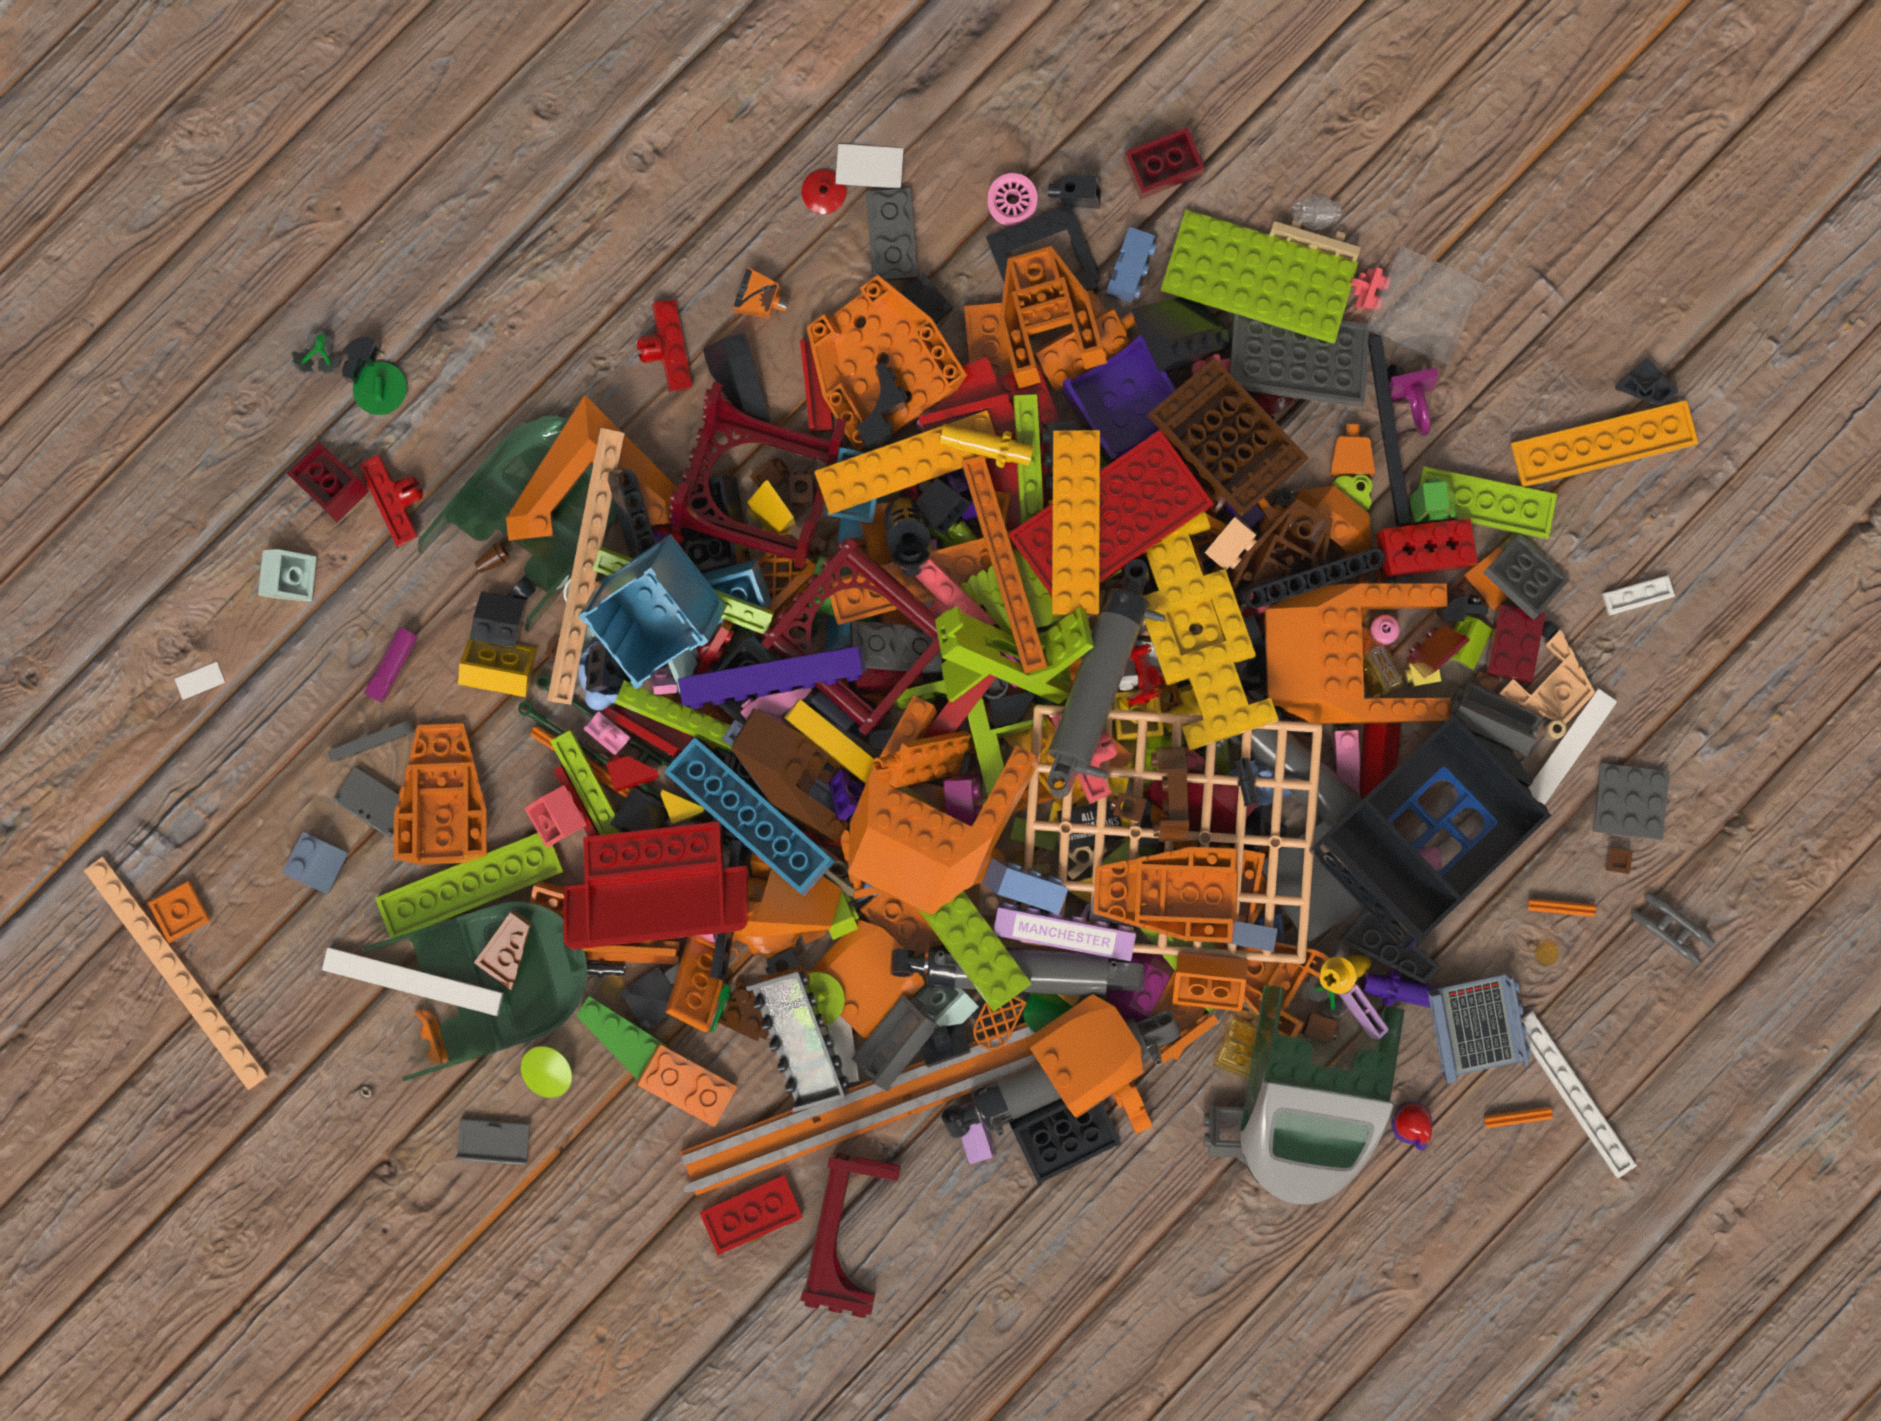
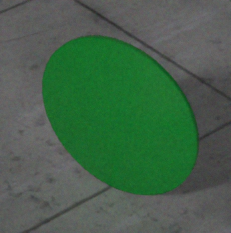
M375 362L373 367L365 366L357 384H353V396L356 403L362 410L372 415H386L395 411L403 403L407 393V383L402 372L394 365L386 362Z
M1032 993L1025 1001L1027 1003L1023 1009V1016L1027 1026L1036 1033L1073 1007L1057 994Z

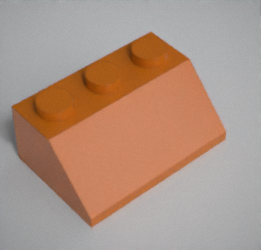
M1178 952L1172 1004L1242 1012L1248 959Z

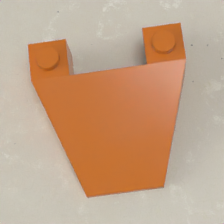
M754 852L752 853L750 860L752 876L768 879L762 901H748V923L744 929L736 931L735 934L764 937L831 929L842 888L822 876L809 892L803 896Z
M1275 942L1274 952L1271 953L1297 954L1298 946ZM1240 946L1239 948L1242 951L1262 952L1260 949ZM1307 949L1306 961L1303 964L1248 960L1244 1000L1272 1032L1291 1043H1295L1306 1023L1288 1013L1287 1010L1307 975L1311 973L1320 979L1321 968L1331 957L1320 951Z

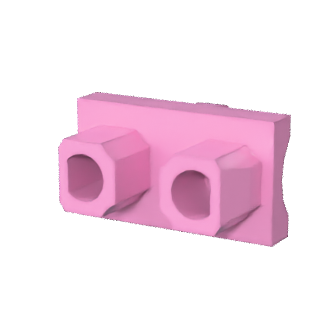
M599 711L584 727V730L615 756L630 740L628 735Z

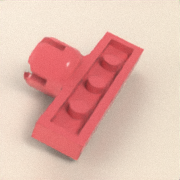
M932 558L922 567V572L915 576L934 595L935 601L929 608L938 616H941L948 609L958 606L961 608L962 613L994 627L997 623Z
M1062 714L1052 717L1051 719L1055 726V729L1058 726ZM1106 731L1101 734L1090 764L1091 766L1100 768L1101 763L1115 758L1117 754L1116 745L1111 742L1113 738ZM1077 773L1076 776L1089 804L1111 795V791L1104 778Z

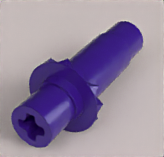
M1392 969L1388 971L1387 975L1383 976L1365 972L1361 983V991L1366 994L1379 996L1382 998L1384 1006H1391L1394 1001L1430 1008L1427 990L1439 988L1435 985L1402 979L1399 977L1398 971Z

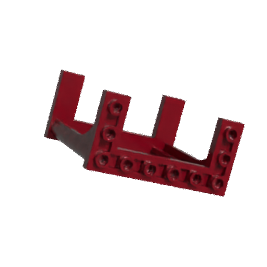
M713 382L712 388H707L704 396L705 404L702 421L705 424L703 429H698L696 435L698 445L697 448H692L689 461H692L690 468H685L682 478L685 484L679 483L678 489H673L670 497L669 521L672 522L671 530L681 532L683 527L795 560V567L804 569L825 503L820 487H818L809 519L804 521L799 540L737 522L726 516L716 506L711 497L709 475L714 463L724 452L732 447L746 443L766 444L826 462L825 467L836 464L839 450L843 445L846 420L837 418L831 441L760 421L744 414L724 398L722 384ZM717 432L724 433L728 439L727 444H719L715 439V434ZM731 432L734 433V436H735V435H740V438H739V439H733V435H732ZM711 444L717 449L714 454L710 453L712 450ZM707 467L708 471H703L702 468ZM698 486H703V492L696 493L699 489ZM704 498L707 500L708 503L703 508L695 509L692 507V503L696 499ZM709 510H713L715 513L714 516L710 515L709 513L708 515L704 514H706Z
M861 537L845 538L836 549L839 552L835 557L832 558L830 556L821 567L824 570L819 575L814 574L807 582L809 586L804 593L800 591L792 600L794 605L789 611L785 609L778 616L777 620L779 623L774 627H769L763 634L764 640L761 645L767 650L773 649L783 659L814 654L815 650L812 644L811 632L814 617L826 599L844 589H869L891 602L934 641L879 706L874 710L840 679H838L839 683L825 685L824 681L815 683L816 687L861 726L859 730L864 735H867L877 730L890 713L888 711L941 649L935 623L939 616L874 561L864 549L867 542ZM845 566L849 567L852 571V579L849 583H844L840 576L841 570ZM858 571L862 574L860 575V577H864L866 579L862 583H859L857 581ZM835 575L838 584L835 588H831L829 582L833 583V576ZM815 597H820V603L815 602ZM803 613L808 615V620L805 623L796 621L804 617ZM793 627H803L806 630L804 637L799 639L792 637L790 634L794 631ZM806 642V651L803 650L802 646L798 647L796 644Z
M833 1152L828 1160L827 1167L829 1168L808 1278L800 1301L805 1302L804 1306L819 1309V1306L823 1305L828 1306V1311L842 1313L843 1310L852 1311V1316L866 1318V1314H872L875 1293L859 1288L846 1276L840 1266L836 1249L850 1172L898 1181L901 1165Z

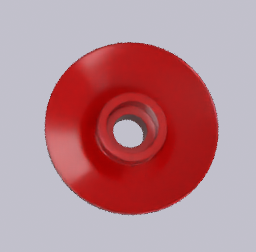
M817 170L804 180L801 189L802 199L811 211L818 214H830L837 211L843 205L846 198V186L844 184H835V172ZM825 186L828 188V191L821 193L819 189Z

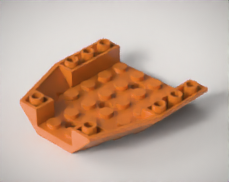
M879 275L860 287L863 293L833 315L823 314L806 327L823 398L836 419L846 420L845 434L855 450L861 452L866 450L857 434L856 426L870 416L879 400L881 388L875 366L880 364L882 354L887 353L889 356V362L885 366L886 368L891 367L896 377L894 380L896 386H901L904 392L910 391L912 393V400L909 403H905V408L883 418H888L893 427L891 437L957 391L967 376L934 320ZM864 316L866 324L863 328L859 329L857 327V319Z

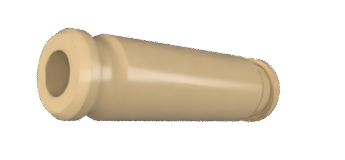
M1558 719L1551 721L1543 729L1544 737L1550 741H1555L1566 733L1565 723Z

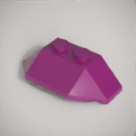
M1132 953L1131 961L1125 960L1126 963H1139L1145 966L1143 990H1109L1107 994L1109 1004L1118 1009L1125 1021L1134 1018L1137 1023L1150 1016L1173 971L1172 966L1162 954Z

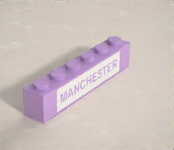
M1004 902L1003 906L998 905L993 931L996 936L1131 961L1136 931H1133L1132 927L1128 925L1118 924L1117 928L1109 926L1107 921L1095 920V923L1086 922V918L1073 915L1072 919L1063 917V913L1057 914L1049 911V914L1040 913L1038 908L1026 907V910L1017 909L1016 904Z

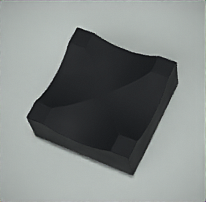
M924 272L900 292L929 315L935 324L952 311L953 306L936 289Z
M657 967L620 991L644 1031L670 1015L666 1013V1008L673 986L670 985L661 967Z

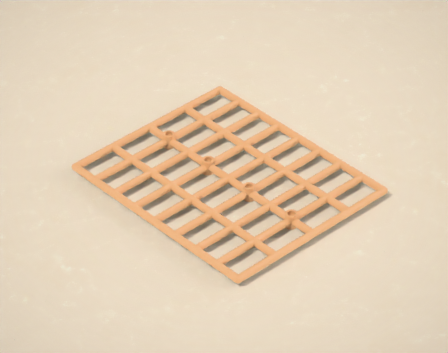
M1036 705L1033 715L1031 753L1037 755L1039 764L1029 781L1023 869L1027 871L1029 868L1033 869L1035 830L1060 832L1058 878L1063 880L1062 884L1068 887V890L1091 892L1092 907L1095 889V868L1103 865L1105 835L1130 837L1129 860L1138 858L1139 839L1141 837H1158L1153 836L1152 828H1141V822L1131 820L1130 827L1105 825L1107 797L1098 800L1096 825L1071 823L1073 786L1069 795L1063 798L1061 822L1036 821L1039 772L1050 773L1053 765L1040 763L1043 714L1059 715L1062 714L1065 707ZM1110 710L1102 732L1106 731L1112 735L1113 719L1138 721L1135 769L1109 768L1110 760L1101 763L1100 768L1108 772V776L1105 778L1107 785L1109 777L1133 778V796L1142 798L1143 779L1162 780V776H1166V773L1144 770L1147 721L1173 723L1171 747H1181L1182 724H1192L1203 720V717L1201 715ZM1278 721L1257 728L1278 730L1274 779L1254 777L1256 783H1254L1255 787L1274 788L1271 834L1269 836L1245 835L1247 806H1244L1240 786L1238 790L1236 833L1210 832L1213 784L1238 785L1237 781H1239L1238 776L1214 775L1216 742L1206 746L1205 774L1187 773V782L1204 783L1201 830L1199 832L1188 831L1187 840L1199 841L1200 847L1209 848L1210 842L1235 843L1234 849H1237L1238 894L1236 921L1239 922L1240 902L1265 903L1264 926L1273 928L1275 904L1300 906L1297 954L1271 953V951L1262 950V952L1237 950V945L1228 944L1227 949L1202 948V942L1193 941V947L1167 945L1168 936L1160 933L1158 934V945L1134 943L1133 952L1178 955V952L1252 961L1305 963L1313 855L1309 850L1314 846L1323 729L1321 724ZM1252 730L1242 734L1241 758L1249 757V763ZM1287 731L1313 732L1309 781L1284 779ZM1283 789L1309 790L1305 839L1280 837ZM1071 832L1095 834L1092 882L1067 881L1069 838ZM1174 841L1165 842L1164 852L1174 851ZM1244 844L1270 846L1266 894L1241 893ZM1280 847L1305 848L1301 897L1276 895ZM1065 899L1060 910V913H1063V917L1065 912ZM1021 902L1022 910H1026V907H1030L1029 904ZM1090 919L1089 922L1095 923V919ZM1018 940L1021 945L1053 947V946H1048V945H1043V944H1037V943H1032V942H1027V941Z

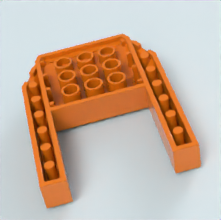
M1447 584L1327 585L1281 600L1264 609L1267 699L1271 698L1273 705L1280 706L1285 711L1295 714L1309 723L1446 722L1451 717V698L1364 699L1361 609H1438L1447 607Z
M913 695L879 758L899 751L901 744L904 742L923 739L937 714L934 705ZM1018 746L1014 748L972 827L894 788L889 784L891 778L890 770L877 773L873 769L850 821L848 874L932 915L941 906L952 901L959 893L974 885L1039 764L1037 755Z

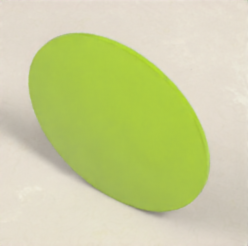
M822 972L809 973L811 979L810 987L812 992L815 991L818 996L819 1004L817 1006L820 1013H824L827 1022L826 1026L837 1020L843 1011L845 1003L844 992L839 982L831 975ZM798 980L790 991L789 1001L804 997ZM807 1005L791 1009L798 1021L806 1026L815 1028Z
M538 1046L530 1049L524 1055L521 1062V1074L526 1085L534 1093L546 1098H555L561 1096L569 1089L572 1082L571 1067L567 1059L559 1051L547 1046Z

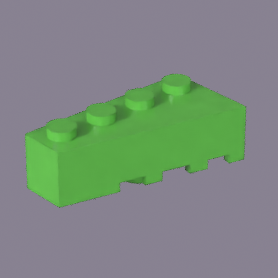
M1439 478L1425 480L1426 483H1422L1410 496L1413 524L1458 519L1455 492L1446 481L1440 482Z
M588 996L576 1015L637 1080L658 1043L667 1048L669 1046L592 996Z

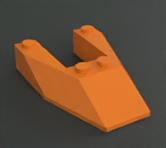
M1049 246L1008 258L1000 321L1018 387L1023 388L1041 382L1029 335L1070 323L1073 324L1085 369L1106 364L1107 360L1089 295L1053 247Z

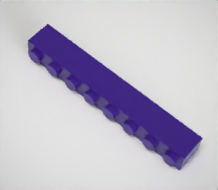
M862 645L685 676L678 678L683 706L690 705L691 709L704 707V702L712 701L713 705L727 703L726 698L734 697L735 701L749 699L748 695L757 693V697L771 695V690L779 689L780 693L794 691L793 687L802 685V689L816 687V682L824 681L825 685L839 683V678L847 677V681L861 679L860 675L867 673Z

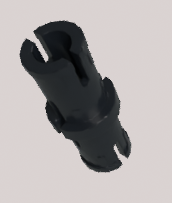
M1249 757L1234 760L1239 777L1237 784L1241 787L1244 806L1258 804L1254 786L1256 780L1252 777Z
M604 959L586 961L587 975H598V977H604V975H625V962L604 961Z

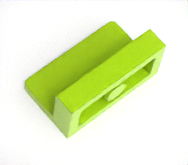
M1465 615L1464 622L1457 621L1454 630L1467 636L1470 641L1450 659L1461 662L1474 670L1492 632V628L1477 618Z

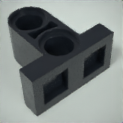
M603 644L590 647L586 680L587 691L593 693L607 688L616 690L621 688L624 680L630 683L631 679L617 661L612 658V655Z

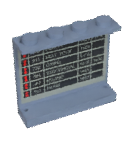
M1509 973L1427 990L1442 1075L1448 1084L1457 1082L1456 1076L1517 1062H1522L1525 1067L1529 1066L1528 1058H1531L1528 1044L1525 1045L1524 1037L1527 1036V1030L1524 1022L1521 1023L1520 1015L1523 1014L1521 1002L1517 1001L1516 993H1519V985L1517 980L1513 979Z

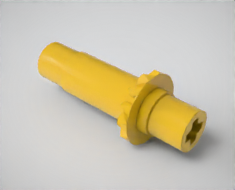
M944 424L939 444L996 459L997 467L1001 468L1004 467L1005 462L1029 466L1033 451L1032 445L1012 440V432L1008 431L1000 437L965 427L960 428Z
M1358 953L1347 958L1343 956L1328 959L1321 968V985L1333 993L1342 994L1348 992L1353 988L1357 978L1369 971L1371 967L1370 958L1366 954Z

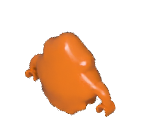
M759 877L748 878V901H762L767 880ZM734 932L731 952H736L737 957H740L738 950L733 948V943L737 940L747 944L753 954L772 958L794 948L801 932L764 937H753L735 934Z

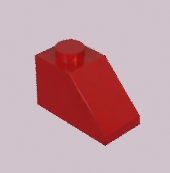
M617 755L610 758V762L606 763L615 793L659 779L656 769L629 756Z

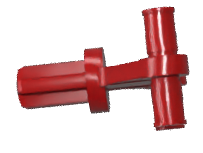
M1149 643L1141 646L1134 645L1129 658L1134 660L1140 689L1137 695L1127 697L1126 700L1129 701L1127 704L1130 707L1139 703L1144 705L1149 703L1151 699L1160 697V693H1158L1160 690L1157 687L1155 688V686L1159 684L1166 685L1162 671L1158 667L1151 666L1144 655L1152 651V649H1148L1151 648Z

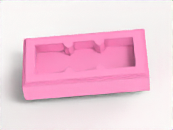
M669 668L657 669L647 679L655 695L677 692V684Z

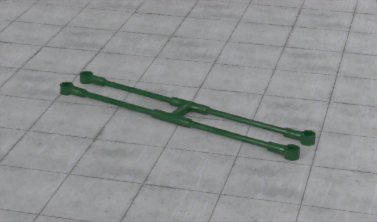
M545 675L539 676L536 680L537 687L540 690H547L549 692L551 683L549 678ZM545 679L548 682L547 685L540 686V680ZM572 699L571 705H573L583 713L587 714L591 718H593L596 715L594 712H592L582 704ZM524 701L519 704L518 711L522 716H528L539 724H544L559 735L566 733L546 720L545 716L534 710L529 702ZM524 705L529 707V711L526 713L521 711ZM629 736L628 744L642 752L637 761L645 764L651 758L662 766H670L671 763L663 755L637 738ZM577 740L583 751L587 752L588 754H590L591 756H593L605 765L606 763L610 762L608 759H606L602 755L598 754L597 752H595L594 750H592L591 748ZM644 783L636 786L643 792H648L663 802L661 794L650 788L649 784ZM694 818L691 820L695 824L704 823L698 818ZM722 836V843L731 852L732 840L738 839Z

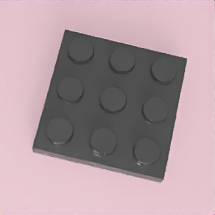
M1520 533L1483 572L1533 620L1569 581L1560 570Z
M1601 763L1599 765L1593 832L1663 840L1670 771Z

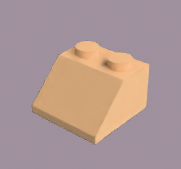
M1236 516L1205 553L1223 569L1227 570L1229 567L1234 569L1242 560L1239 557L1244 549L1249 551L1257 542L1254 539L1257 534L1242 519Z

